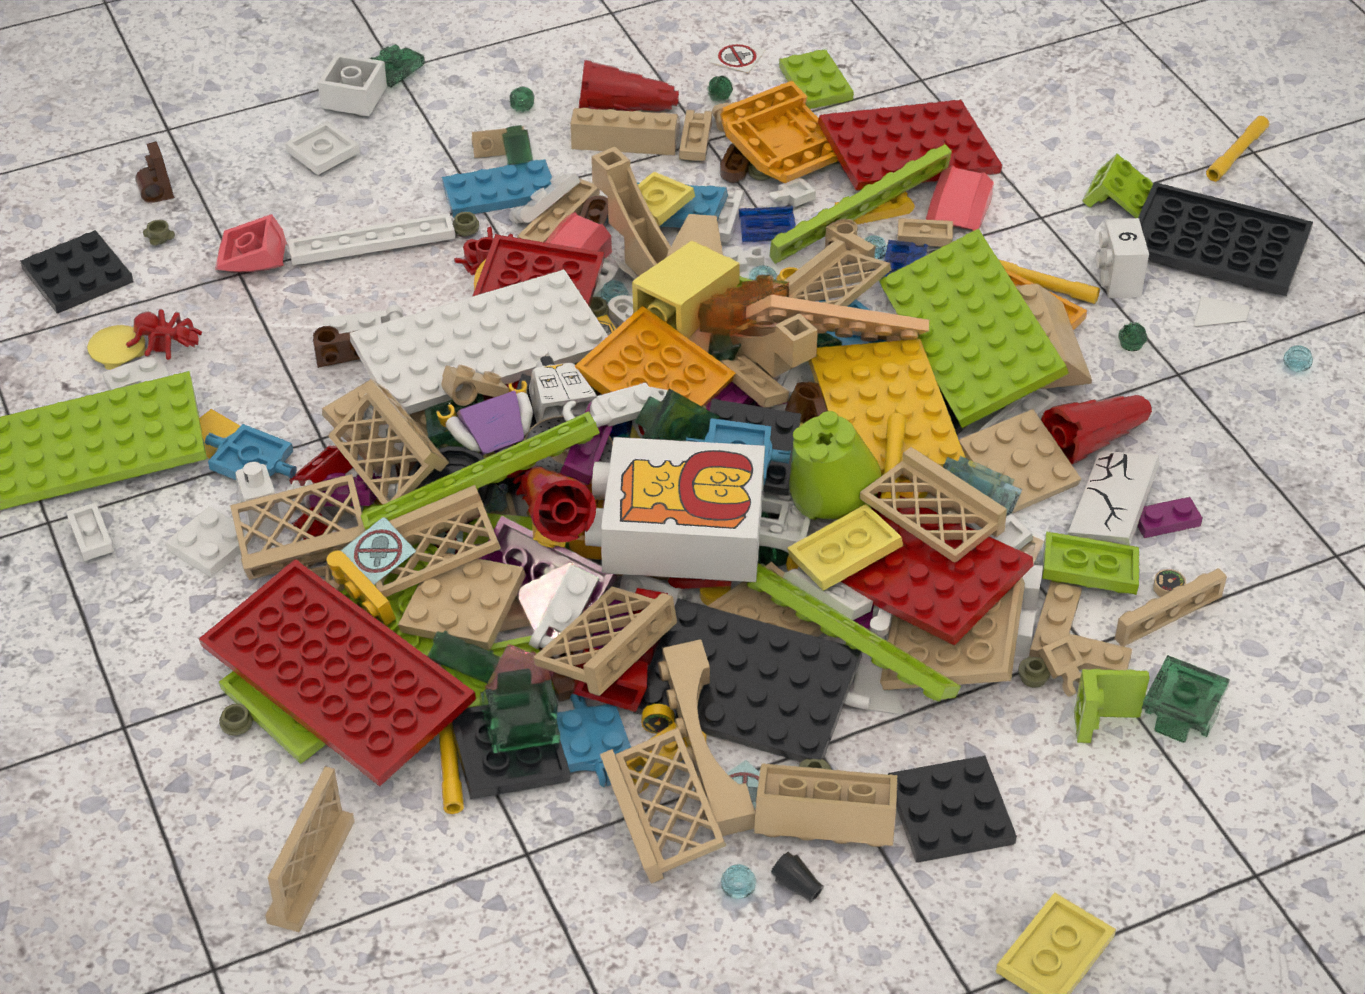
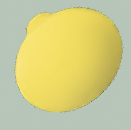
M114 325L95 333L89 340L87 349L92 359L104 364L106 369L111 370L134 358L143 356L146 351L145 337L141 336L137 344L127 348L126 343L134 339L136 335L133 332V327Z

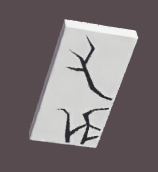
M1099 451L1068 534L1131 545L1159 466V455Z

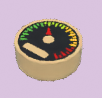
M1164 569L1155 575L1153 589L1158 596L1162 597L1170 593L1175 587L1186 585V580L1180 572Z

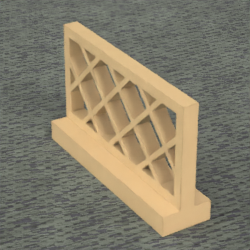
M836 239L769 292L767 296L778 295L809 301L825 299V302L821 303L847 307L890 272L891 265L882 260L846 250L845 242ZM876 269L875 271L863 273L864 270ZM860 272L858 274L844 276V274ZM858 282H860L858 285H852V286H847V287H846L847 284H852V283H858ZM841 285L843 286V287H841V288H836V289H830V290H827V289H826V288L836 287V286H841ZM843 296L841 299L829 301L830 298Z
M370 379L362 387L367 394L328 436L380 502L386 504L414 491L434 468L441 472L449 462L391 392ZM372 404L374 407L372 419L363 420L365 410ZM388 424L387 437L378 438L379 426ZM371 426L369 439L360 440L362 427ZM349 428H353L352 441L343 442L341 439L342 435ZM395 443H404L402 456L393 457ZM386 444L384 458L375 459L377 445ZM368 446L367 459L358 461L359 447ZM419 461L422 466L414 475L408 476L410 462ZM401 463L400 476L390 478L392 464ZM376 465H383L381 479L372 478L373 469ZM389 484H398L397 493L389 500L387 497Z
M912 447L903 453L902 462L860 492V499L954 563L990 535L997 538L1005 531L1007 514L1005 507ZM902 474L903 477L913 483H895L894 480ZM877 492H891V499H879L874 494ZM895 492H913L914 498L896 499ZM918 492H928L935 498H918ZM937 507V514H919V508ZM941 507H950L960 514H942ZM896 508H915V514H901ZM938 523L939 530H925L920 527V524ZM943 523H961V530H943ZM966 523H975L982 529L966 530ZM962 539L963 544L953 549L944 540Z
M352 474L230 505L242 556L243 569L249 580L278 573L295 559L304 566L325 561L331 552L341 551L358 537L357 534L366 531L360 516L362 511ZM345 485L349 486L350 494L344 503L330 497L335 488ZM314 494L321 498L313 511L300 505L306 495ZM284 502L291 506L283 519L269 513L275 503ZM326 502L340 508L332 521L318 515ZM351 502H353L354 509L349 507ZM296 509L309 516L301 529L288 523ZM254 510L260 513L253 526L250 527L241 522L240 512ZM346 511L357 518L358 526L344 529L337 525V523ZM266 517L279 524L271 537L257 531ZM315 519L328 526L324 534L317 537L306 533ZM284 527L297 534L293 542L286 545L276 541ZM243 529L246 530V531H248V533L246 534L245 537H244ZM253 535L267 542L261 551L248 554L247 544Z
M471 486L390 520L389 522L411 546L419 542L421 543L417 547L416 552L408 557L410 559L404 568L397 566L389 572L399 575L396 581L383 585L384 580L388 576L387 574L375 584L377 589L385 597H388L501 549L476 486ZM479 518L475 526L465 524L469 521ZM450 530L445 538L436 536ZM459 531L469 533L464 543L454 541ZM478 535L489 537L491 540L479 546L473 545ZM430 543L439 545L434 555L424 553ZM448 548L459 550L451 558L443 557ZM419 560L429 562L426 568L420 571L413 570Z
M612 586L533 657L535 666L587 683L589 693L600 696L677 623L673 596L661 593L656 599H652ZM615 599L625 602L608 606ZM644 609L641 613L633 614L632 612L635 610ZM626 612L629 613L628 616L610 619V616L617 615ZM606 617L604 621L588 624L593 619ZM626 626L621 631L613 632L615 628ZM606 630L610 632L599 636H590V634ZM587 636L585 639L568 642L573 637ZM605 645L602 649H593V647ZM590 649L589 652L570 655L572 651ZM567 653L566 657L551 659L554 655ZM586 663L584 669L573 666Z
M678 728L617 754L614 753L613 749L600 754L642 866L651 884L664 879L662 873L726 846ZM674 741L677 742L679 748L673 760L658 755L662 746ZM638 756L648 759L641 773L628 769L626 761ZM682 757L684 759L685 764L680 763ZM655 762L669 766L663 781L648 776ZM676 769L690 774L684 788L670 784ZM632 778L637 779L636 784H634ZM645 782L659 787L652 802L639 797ZM693 785L695 786L697 793L691 791ZM666 790L681 795L674 809L659 804ZM688 797L701 801L702 805L696 817L681 812ZM643 806L649 808L647 813L645 812ZM656 811L670 815L664 831L650 825ZM705 813L708 818V821L703 820ZM677 818L693 823L686 838L671 833ZM699 826L712 830L715 835V839L704 844L692 841ZM655 835L660 837L658 843L655 838ZM667 839L682 844L678 855L664 860L661 851Z
M324 767L267 877L273 900L265 915L267 924L296 932L301 931L355 822L353 813L342 811L334 768Z

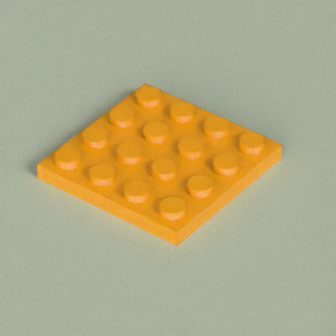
M644 306L640 307L575 365V368L580 371L588 384L602 395L647 383L649 387L668 390L667 397L661 403L658 413L636 419L664 440H671L695 417V414L701 411L702 405L710 403L712 399L732 382L736 374Z

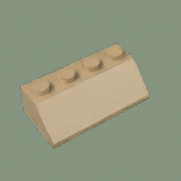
M574 108L570 123L571 149L605 151L615 146L620 152L675 155L680 118L678 114H668L665 112L648 113L641 111H616L613 109Z
M1039 284L1016 286L1069 371V374L1040 389L1091 384L1092 378L1063 302Z
M761 763L756 796L754 833L763 834L767 837H798L801 840L807 841L823 839L832 840L840 844L856 842L866 843L873 847L893 846L897 775Z

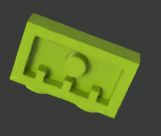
M1117 153L1097 170L1082 202L1091 208L1097 201L1102 203L1110 196L1131 215L1138 218L1153 183L1135 169L1129 161L1123 159Z
M1082 669L1074 707L1077 743H1091L1093 730L1099 729L1100 717H1141L1150 679L1149 672L1131 669Z

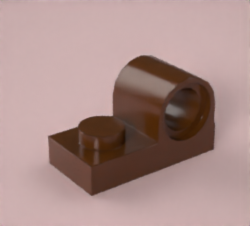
M157 141L146 144L149 155L145 156L148 167L139 170L135 176L142 199L147 203H155L175 198Z

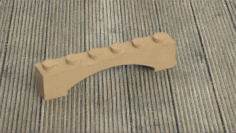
M702 640L663 648V661L658 662L662 681L668 680L670 690H666L668 703L671 710H677L679 718L675 719L676 728L679 729L682 738L685 737L688 745L686 747L721 834L726 836L754 829L755 810L747 784L739 785L721 768L710 752L701 731L697 710L698 701L703 685L710 684V666ZM705 813L703 820L708 821V818Z

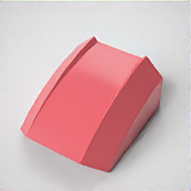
M953 165L943 170L934 190L926 220L953 221V226L973 231L978 228L980 229L992 200L994 182L985 172L977 173L955 168Z
M576 212L566 216L546 240V243L605 252V258L612 253L611 235L604 225L581 217Z
M270 214L225 230L221 239L215 270L225 272H258L284 266L283 257L287 242L283 229L274 216Z

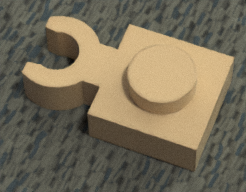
M1069 634L1042 647L1038 651L1052 678L1055 679L1062 676L1064 680L1063 691L1068 697H1071L1077 693L1073 687V681L1080 682L1081 672H1079L1078 667L1085 663Z

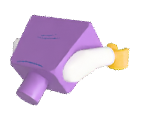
M521 381L522 389L520 390L514 389L512 383H509L508 393L461 409L457 412V415L454 407L447 405L450 414L442 416L437 411L439 422L442 426L447 427L459 443L471 451L479 452L482 456L491 452L496 454L516 443L522 442L524 435L530 430L533 409L527 395L526 381Z

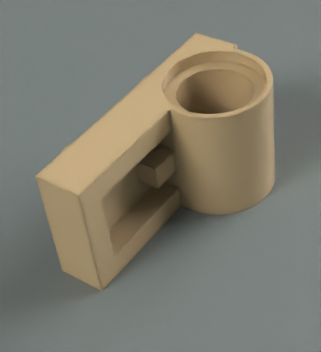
M839 219L826 227L825 248L837 239L845 242L846 250L875 258V245L857 236L858 226L853 220Z
M446 365L442 375L441 385L443 391L460 406L471 404L478 393L497 397L509 391V388L501 381V376L489 371H485L484 374L476 373L474 369L465 365H458L457 368ZM463 384V387L459 391L455 392L457 387Z

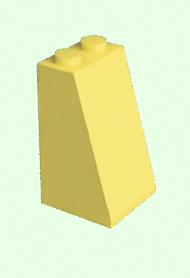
M690 241L632 282L633 314L640 307L644 306L689 339L740 283V263L711 250L707 246Z

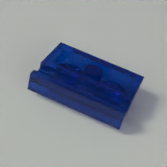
M793 206L739 209L742 242L771 241L779 233H786L796 226Z
M888 240L884 261L890 263L891 271L882 278L926 256L928 244H924V247H919L913 242Z

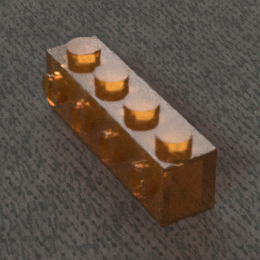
M758 275L755 280L742 282L739 287L727 288L725 293L711 295V299L700 303L698 310L700 332L732 336L756 325V320L746 319V307L770 295L789 297V282L773 280L771 275Z

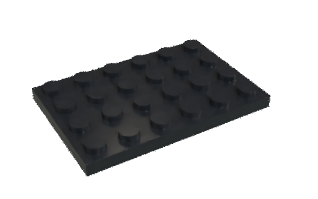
M1154 182L1138 216L1149 252L1148 261L1283 296L1288 294L1313 226V221Z
M678 598L675 604L677 623L660 639L647 670V689L637 711L633 713L642 715L643 709L652 704L669 706L666 690H670L668 680L662 681L658 662L663 661V648L701 639L710 666V684L703 685L697 709L700 727L705 734L799 762L805 759H824L860 664L862 651L852 649L848 645ZM673 709L675 719L679 718L677 710Z

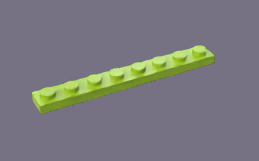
M946 145L937 149H931L918 160L909 161L903 168L894 173L886 174L880 181L872 185H866L853 196L844 197L838 204L829 209L821 210L808 221L799 222L790 231L779 233L771 240L769 257L777 264L825 237L826 227L832 222L839 219L854 221L947 169L952 151Z
M588 411L363 513L360 516L364 528L368 530L383 517L388 521L474 485L478 491L480 487L489 483L503 481L509 474L515 471L527 470L533 467L537 461L546 457L558 456L570 446L587 443L593 436L600 433L596 422Z
M757 564L756 582H747L748 587L759 592L768 593L772 596L771 601L794 609L796 611L795 615L798 618L820 625V630L824 634L835 638L839 637L846 641L845 645L852 649H859L862 653L864 652L872 657L871 662L876 666L884 669L890 668L898 673L896 677L902 682L910 685L916 684L924 689L923 694L935 701L956 698L961 687L960 685L763 565Z

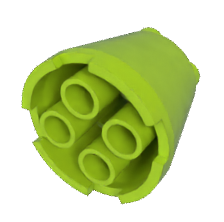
M826 411L820 416L808 420L801 427L796 428L793 432L794 440L789 489L796 508L806 517L816 521L817 518L840 519L867 504L860 499V492L879 479L882 473L878 461L853 425L845 418L838 416L837 413Z

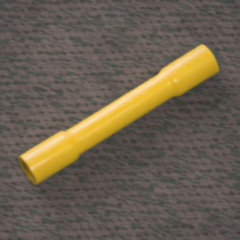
M1257 116L1233 145L1207 169V177L1211 181L1220 180L1236 159L1269 127V120L1265 116Z
M998 259L1005 269L1034 284H1039L1045 289L1063 293L1072 298L1096 304L1100 293V288L1077 281L1072 282Z
M893 413L888 417L884 474L901 462L906 418L900 413ZM899 477L894 480L895 483H899ZM881 492L880 499H891V492ZM895 492L896 499H899L900 492Z
M449 724L439 733L443 779L441 784L443 810L448 814H457L464 809L462 783L459 778L457 749Z

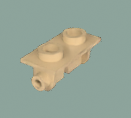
M524 126L472 132L471 140L474 158L526 153Z

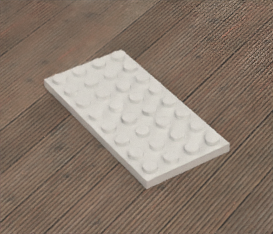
M561 270L351 332L350 342L370 378L388 389L406 412L412 414L453 401L443 391L441 385L446 365L455 368L458 365H465L480 374H484L485 371L493 372L501 376V381L504 384H509L520 380L522 374L532 376L533 369L537 367V361L544 356L552 357L555 364L577 363L608 335L566 271ZM463 384L459 385L455 392L459 391Z

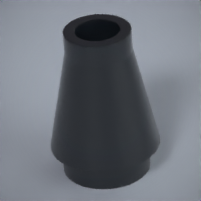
M790 852L782 855L771 870V874L776 877L775 882L805 897L810 902H813L824 888L798 855L793 856Z

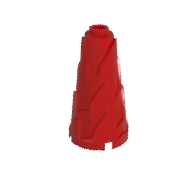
M584 60L579 108L613 109L631 112L638 110H672V106L678 105L679 91L674 90L675 86L663 81L619 70V68Z
M1140 395L1116 396L1100 401L1093 399L1081 403L1072 402L1051 407L1045 410L1041 421L1072 465L1087 458L1088 454L1110 445L1111 441L1129 434L1130 430L1147 421L1151 415L1152 406L1147 399Z
M533 466L522 475L521 488L526 496L525 501L529 507L528 511L534 526L541 535L555 542H570L580 538L578 535L584 530L587 532L590 529L596 515V503L593 494L586 485L577 479L567 477L562 473L549 471L540 466Z

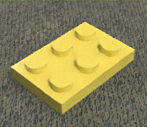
M865 504L787 547L789 557L824 591L903 546L902 537Z
M1054 892L998 962L996 973L1030 994H1071L1112 941L1116 929Z

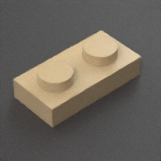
M898 219L897 244L943 247L953 240V221Z

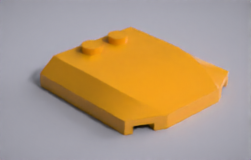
M792 80L725 106L721 110L720 117L726 137L758 171L783 183L790 182L839 161L818 125L819 118L805 105L807 100L806 94Z

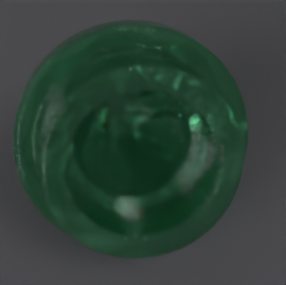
M716 76L709 81V86L706 89L713 101H725L730 97L733 85L727 77Z
M525 86L512 90L509 96L510 107L515 109L516 112L521 111L523 113L526 110L529 111L533 107L535 99L532 90Z
M1130 322L1119 331L1118 339L1123 349L1138 351L1146 343L1147 333L1140 323Z

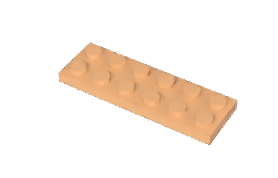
M778 295L767 296L746 307V319L756 320V323L759 325L780 323L800 313L818 330V334L830 331L835 332L837 337H852V335L861 336L863 341H877L878 339L886 340V342L914 340L918 338V335L929 331L928 319Z

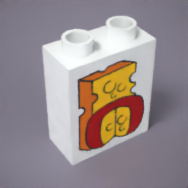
M614 437L610 463H594L592 494L595 500H605L604 508H596L594 522L587 532L585 531V545L601 547L602 573L756 582L764 487L765 446Z

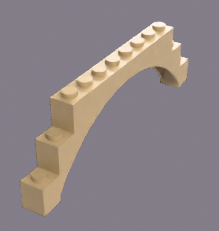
M614 146L591 156L592 183L608 197L609 224L624 237L625 264L640 276L667 258L671 246L645 202L630 167V160ZM720 304L716 308L710 344L725 359L730 361L734 357L746 356L770 377L774 378L816 357L818 330L800 313L776 324L775 327L752 323Z

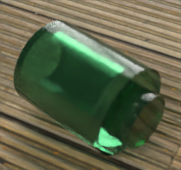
M522 125L507 127V133L502 134L507 164L515 165L533 161L528 129L522 130Z

